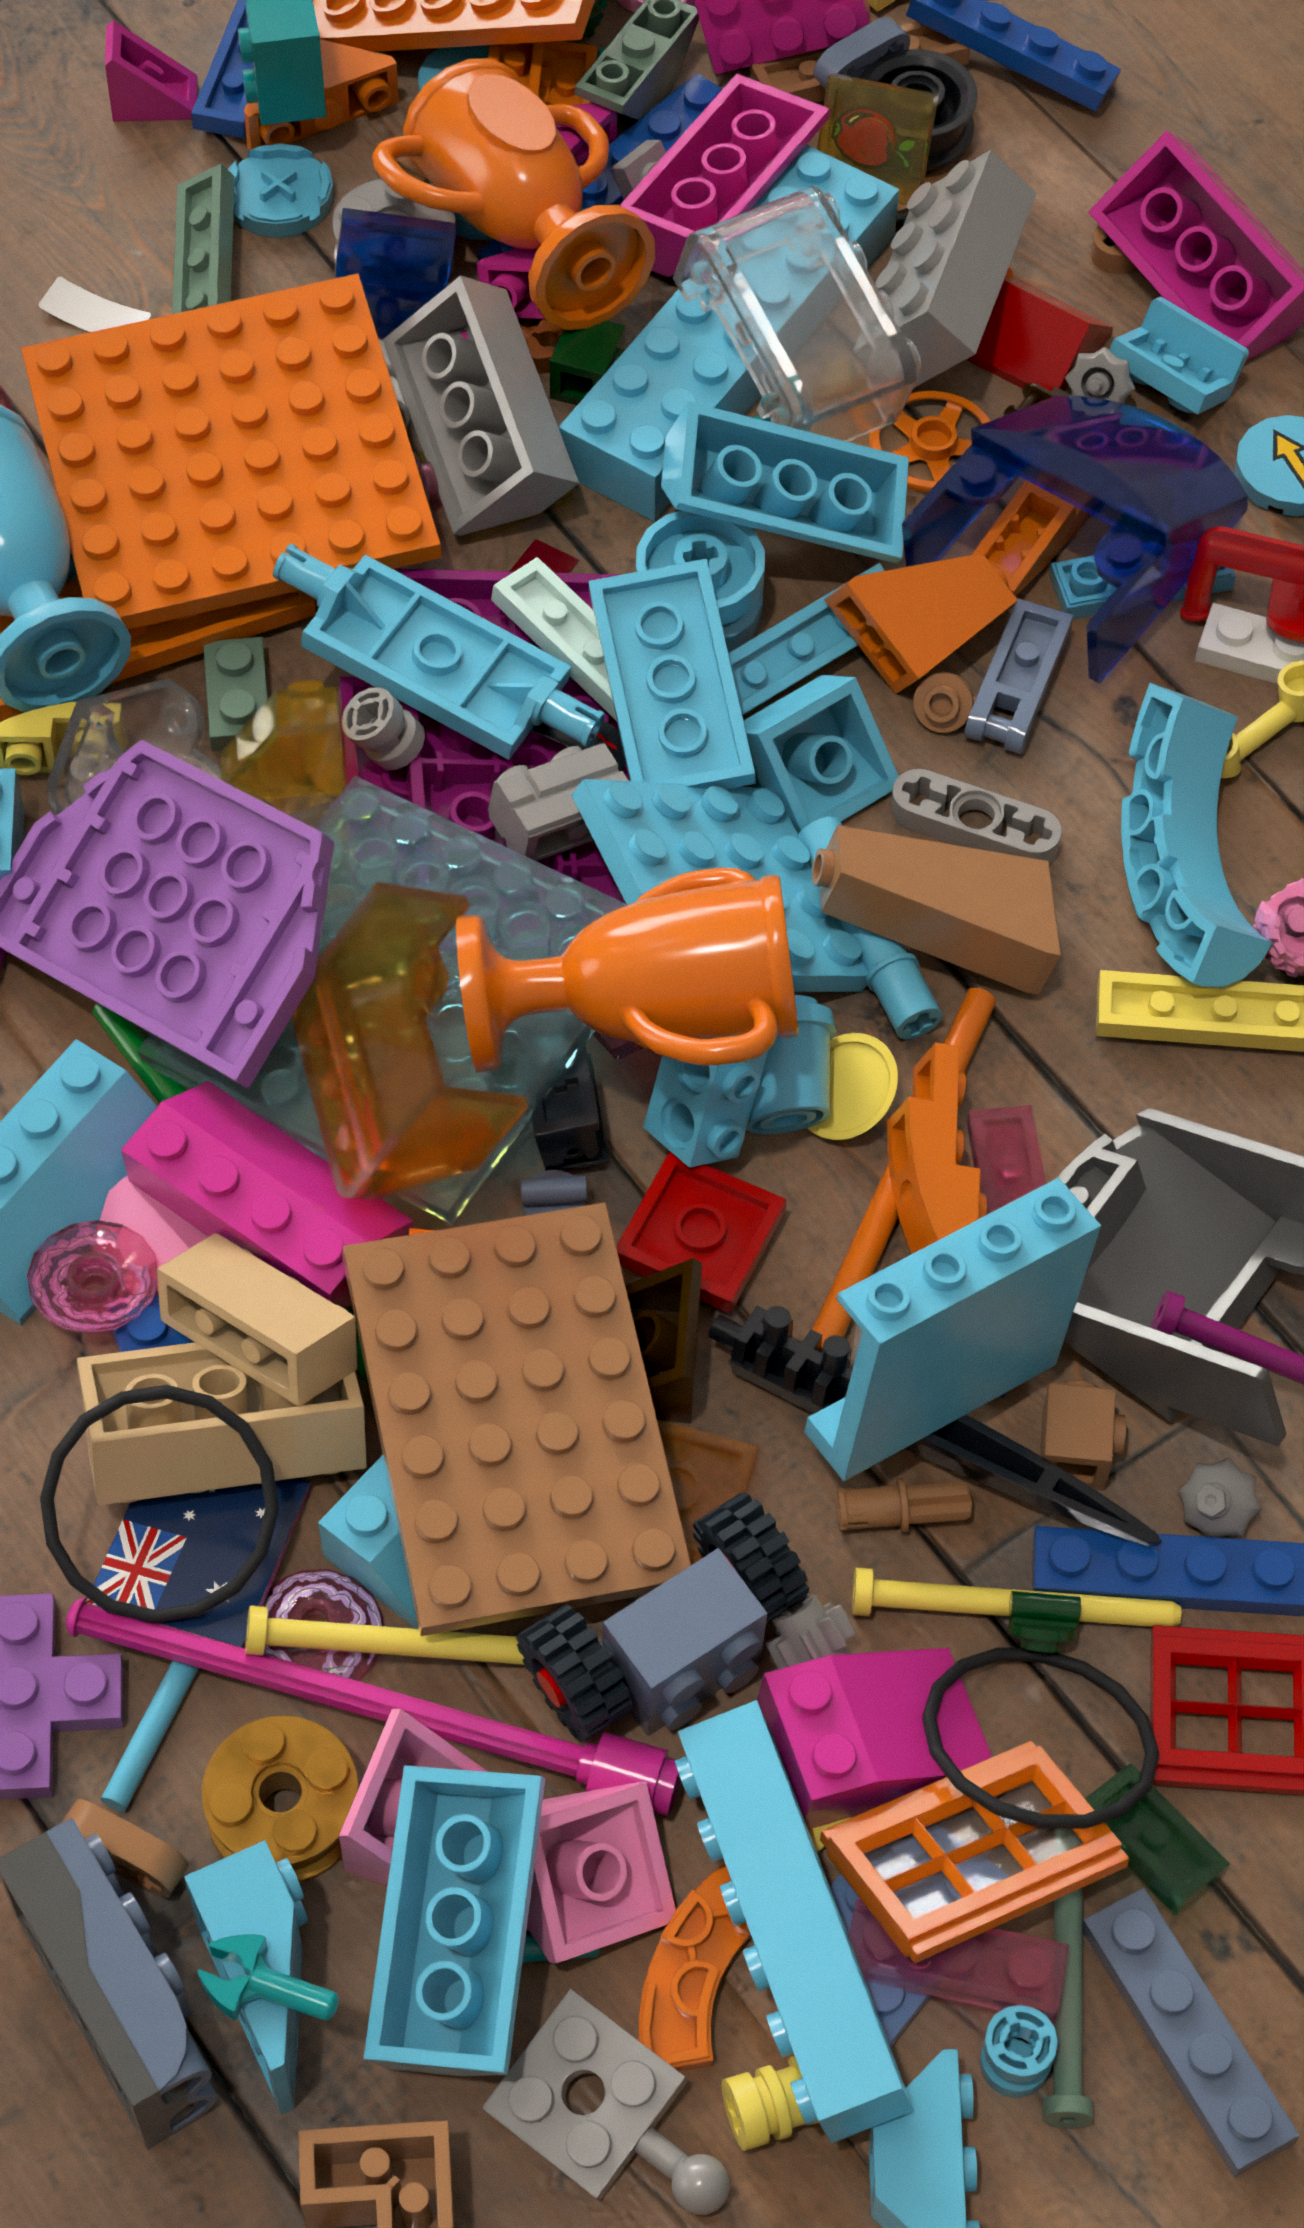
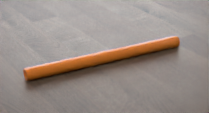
M974 987L967 990L943 1044L960 1047L959 1071L965 1072L996 1004L994 996L981 988ZM889 1162L812 1327V1330L823 1335L821 1352L824 1341L833 1335L844 1337L852 1321L851 1316L836 1300L837 1294L873 1274L897 1222L898 1212L891 1186Z

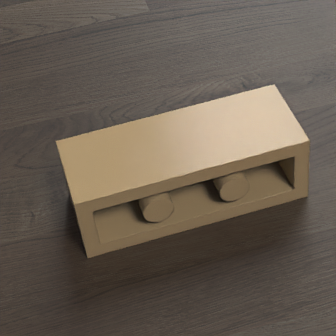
M217 1233L212 1234L157 1268L160 1317L162 1322L296 1406H302L357 1370L356 1324L354 1315Z

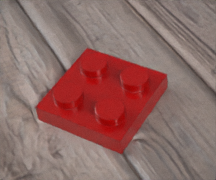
M669 1151L616 1245L620 1266L647 1277L694 1258L702 1263L700 1301L731 1314L786 1212L787 1199L708 1165L689 1168Z

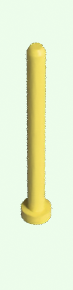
M855 1567L852 1615L870 1617L871 1606L1009 1616L1011 1591L1080 1597L1081 1612L1079 1622L1152 1627L1153 1625L1177 1626L1181 1623V1606L1173 1601L873 1579V1569Z
M249 1606L245 1641V1654L263 1656L265 1645L524 1665L522 1661L524 1657L518 1650L517 1644L519 1642L516 1640V1636L452 1631L420 1636L419 1629L268 1618L267 1607Z

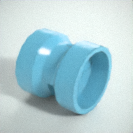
M1024 2005L1006 2007L994 2015L987 2026L979 2058L982 2077L990 2088L1003 2096L1012 2098L1030 2096L1042 2088L1049 2077L1058 2044L1055 2027L1048 2017L1036 2008ZM1016 2038H1023L1026 2041H1028L1029 2044L1025 2043L1024 2041L1017 2040Z

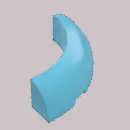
M1150 682L1137 717L1129 748V756L1137 760L1133 791L1130 796L1122 799L1121 837L1128 888L1137 916L1142 921L1150 924L1156 939L1160 943L1156 947L1160 956L1177 973L1193 984L1203 987H1224L1244 979L1262 962L1273 942L1262 936L1238 909L1229 891L1219 854L1217 835L1219 786L1227 749L1238 717L1202 701Z

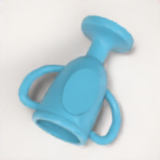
M0 405V615L14 618V621L0 634V698L6 705L22 712H28L56 704L85 701L101 693L120 675L130 656L131 635L113 607L94 598L67 597L59 599L58 595L68 576L77 573L72 552L70 554V539L65 515L55 485H53L35 447L33 434L19 414Z

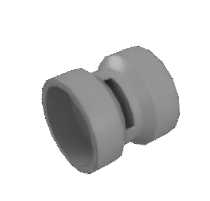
M374 687L361 691L350 700L344 709L341 719L343 732L356 746L363 748L375 764L385 770H397L407 766L417 757L423 747L425 739L424 727L409 711L402 709L401 704L388 690Z

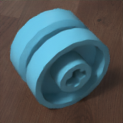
M682 510L667 514L646 529L637 545L636 572L707 558L728 653L753 639L762 622L765 550L756 532L750 527Z

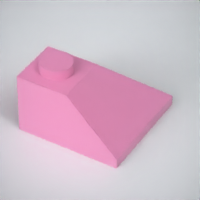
M635 1782L543 1800L527 1929L550 1963L568 1960L669 1923L676 1908L647 1782Z

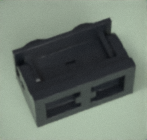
M572 1017L518 1028L534 1136L545 1171H569L609 1163L591 1053L587 1054L582 1022L578 1018Z

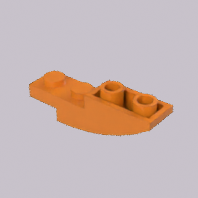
M937 1042L933 1044L913 1067L912 1097L909 1096L887 1120V1152L891 1186L898 1217L911 1254L986 1216L987 1212L986 1195L980 1193V1169L959 1165L964 1150V1133L962 1130L957 1129V1114L966 1090V1075L964 1072L959 1071L960 1047Z

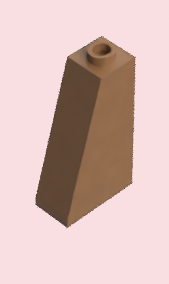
M837 825L826 849L819 848L816 852L812 866V883L820 887L821 911L824 914L1031 994L1039 995L1061 956L1049 862L1046 860Z

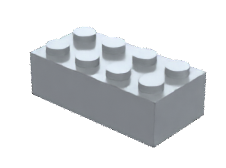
M992 150L971 162L968 160L959 162L946 177L934 184L930 182L924 183L912 194L907 203L909 213L905 223L891 242L893 252L888 265L875 282L877 292L872 305L859 322L858 327L861 332L852 354L899 396L976 354L1037 192Z

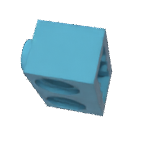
M769 1049L761 1056L748 1061L723 1065L700 1066L662 1056L643 1128L689 1168L738 1158Z

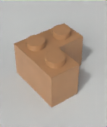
M448 2120L298 2130L300 2205L306 2228L377 2225V2228H455L452 2157Z

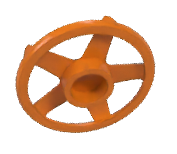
M920 391L901 396L890 402L878 413L870 429L869 447L881 451L879 435L886 418L909 438V443L891 453L909 457L908 463L916 460L926 461L934 480H922L908 475L907 488L924 493H939L943 498L949 497L954 491L966 488L980 480L989 471L996 458L997 435L988 416L971 401L952 393ZM920 400H941L947 402L938 416H926L918 421L900 410L901 406ZM963 408L974 414L981 422L987 435L986 442L957 437L955 425ZM951 456L983 457L973 470L952 479L949 463Z

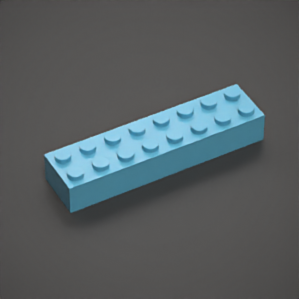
M806 145L712 255L706 257L558 427L579 483L655 522L671 503L661 487L666 435L688 401L740 415H745L895 237L899 189Z

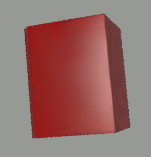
M1005 277L977 352L966 360L1022 389L1027 383H1035L1049 391H1052L1054 387L1066 391L1069 385L1065 376L1075 367L1078 354L1094 353L1100 350L1112 336L1113 327L1019 279Z

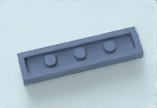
M1145 1888L1083 1920V1934L1232 2176L1235 2178L1294 2145L1300 2136Z

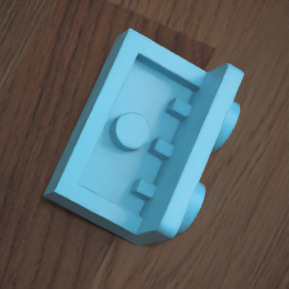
M1163 297L1152 300L1141 327L1114 338L1109 349L1116 357L1129 361L1130 377L1133 382L1152 386L1168 396L1169 403L1175 408L1188 413H1196L1197 415L1230 398L1249 355L1246 347Z

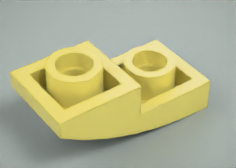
M116 699L85 700L56 704L31 710L0 722V769L16 768V773L19 775L58 773L60 753L77 754L85 757L99 754H120L122 733Z

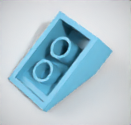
M264 1840L184 1876L196 1925L222 1980H232L241 1975L246 1976L245 1971L237 1962H228L211 1956L208 1944L218 1939L243 1934L265 1936L267 1949L262 1958L267 1967L302 1980L303 1947L299 1927L309 1923L301 1902L304 1895L288 1858L275 1863ZM258 1997L242 2004L238 2020L277 2108L282 2115L293 2110L295 2105L300 2012Z

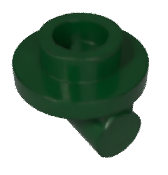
M1011 1591L1008 1632L1021 1637L1020 1647L1024 1649L1048 1653L1061 1652L1062 1642L1077 1639L1081 1598Z

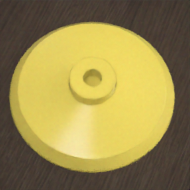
M846 1033L833 1037L830 1040L831 1114L823 1122L808 1127L812 1133L831 1140L849 1139L868 1131L883 1118L896 1094L898 1070L894 1056L882 1041L863 1033Z

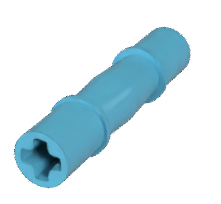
M823 817L806 825L799 832L797 838L806 845L810 853L808 863L811 869L818 849H826L837 825L842 826L838 818ZM840 920L844 931L851 934L861 946L860 959L869 972L866 976V983L869 989L875 992L897 1036L900 1039L910 1040L923 1036L933 1030L942 1020L943 1014L919 970V962L916 956L907 953L904 944Z

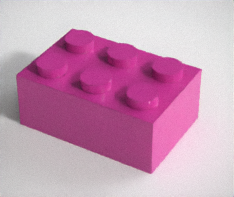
M694 0L715 75L749 67L751 64H761L830 47L871 23L868 0Z

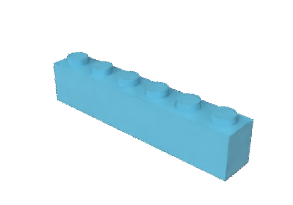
M752 1701L678 1731L686 1756L675 1760V1764L689 1800L701 1797L709 1818L697 1822L698 1829L712 1863L724 1859L731 1881L720 1885V1890L735 1927L747 1922L755 1944L743 1949V1954L757 1990L761 1991L770 1987L778 2011L766 2015L782 2058L793 2053L795 2055L803 2078L790 2082L805 2124L809 2125L818 2121L832 2144L914 2111L770 1726L758 1701Z

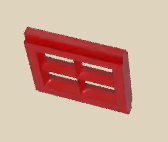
M1153 1625L1150 1645V1722L1160 1754L1152 1785L1304 1795V1635ZM1176 1664L1227 1668L1228 1703L1176 1699ZM1241 1669L1293 1672V1707L1241 1704ZM1176 1712L1228 1716V1751L1176 1748ZM1242 1717L1294 1720V1756L1243 1753Z

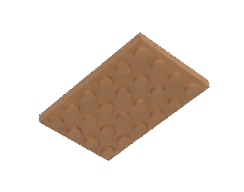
M606 1202L343 1246L342 1258L420 1636L550 1613L563 1605L577 1608L646 1595L691 1566Z

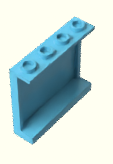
M1059 1177L837 1294L836 1300L861 1328L862 1335L846 1397L809 1416L804 1433L843 1481L848 1480L1056 1365L1101 1228L1099 1222Z

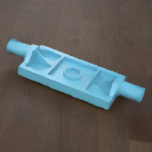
M292 543L279 556L273 570V577L317 599V606L319 607L315 617L302 632L301 647L374 687L388 690L396 699L509 760L535 725L539 726L542 722L580 742L586 748L592 743L590 737L595 739L605 719V713L600 710L597 711L561 691L568 682L571 665L366 554L353 569L346 568L340 564L335 569L298 549Z

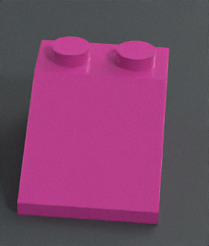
M949 1648L828 1655L764 1673L757 1701L770 1726L806 1825L809 1824L810 1829L855 1817L947 1777L930 1755L922 1715L932 1684L955 1664ZM960 1677L944 1692L936 1720L943 1749L961 1771L992 1758V1755Z

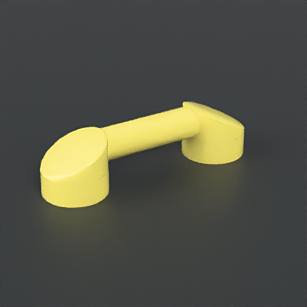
M1304 661L1292 662L1283 667L1279 672L1277 678L1279 702L1237 735L1232 733L1221 778H1231L1238 775L1241 771L1240 761L1291 722H1304Z

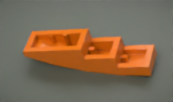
M1088 417L1066 449L1057 448L1035 480L1026 479L973 554L983 553L990 564L998 567L1007 578L1009 589L1016 596L1050 563L1106 497L1137 455V442Z

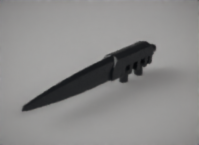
M756 1306L744 1325L719 1314L709 1330L708 1337L732 1349L731 1359L729 1360L732 1373L813 1414L846 1397L853 1367L850 1366L852 1349H850V1344L844 1337L839 1335L828 1337L824 1341L821 1352L823 1335L811 1329L803 1342L793 1338L794 1320L791 1319L789 1311L781 1306H773L768 1310ZM968 1415L962 1416L904 1448L986 1486L1090 1527L1148 1547L1158 1546L1162 1543L1156 1531L1089 1485L1030 1449Z

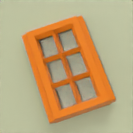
M1032 1741L961 1770L965 1778L998 1800L1037 1813L1086 1814L1095 1811L1041 1746L1036 1747ZM948 1777L822 1830L820 1841L827 1849V1856L905 1957L909 1956L914 1963L920 1962L1127 1868L1129 1857L1121 1849L1122 1843L1105 1822L1087 1829H1040L993 1814L957 1790Z

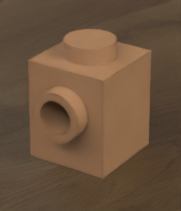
M1071 1380L1062 1384L1049 1383L1042 1412L1040 1456L1093 1489L1105 1491L1112 1465L1113 1455H1123L1126 1436V1415L1115 1414L1116 1389L1099 1388L1094 1383L1084 1380Z

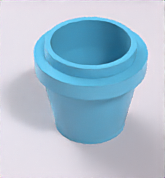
M795 995L799 1034L791 1038L776 1036L774 1044L768 1051L760 1085L746 1128L750 1133L771 1135L798 1131L823 1122L831 1114L830 1040L835 1036L836 1028L832 1010L827 1006L818 1004L812 997Z

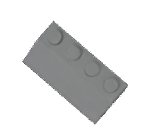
M460 275L383 339L453 534L462 536L538 515L579 484L506 289ZM463 331L467 333L468 340L463 339L461 334Z

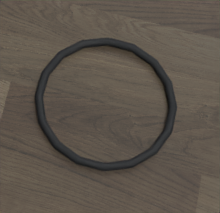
M170 1385L121 1391L80 1415L51 1454L40 1496L46 1545L69 1584L107 1613L152 1624L199 1617L239 1593L268 1555L279 1512L273 1463L250 1424L213 1396ZM169 1399L205 1408L240 1434L260 1468L265 1512L254 1551L229 1583L193 1604L150 1609L113 1600L80 1575L59 1539L54 1497L64 1459L90 1425L127 1404Z
M997 1647L960 1659L932 1684L922 1715L930 1755L954 1787L993 1814L1040 1829H1087L1126 1815L1152 1788L1160 1753L1149 1717L1123 1685L1089 1663L1056 1652L1048 1653L1031 1651L1024 1648ZM998 1661L1041 1662L1078 1673L1113 1695L1137 1724L1145 1752L1139 1781L1117 1803L1086 1814H1041L1002 1802L965 1778L943 1749L936 1717L944 1692L966 1672Z

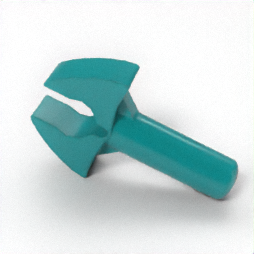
M235 1935L218 1939L208 1944L211 1956L228 1962H237L243 1967L246 1976L241 1975L232 1980H222L217 1975L200 1969L197 1970L200 1983L208 1997L226 2016L235 2021L238 2019L242 2004L258 1997L324 2021L330 2020L338 2008L339 1997L336 1992L269 1969L262 1958L267 1949L266 1937L263 1935Z

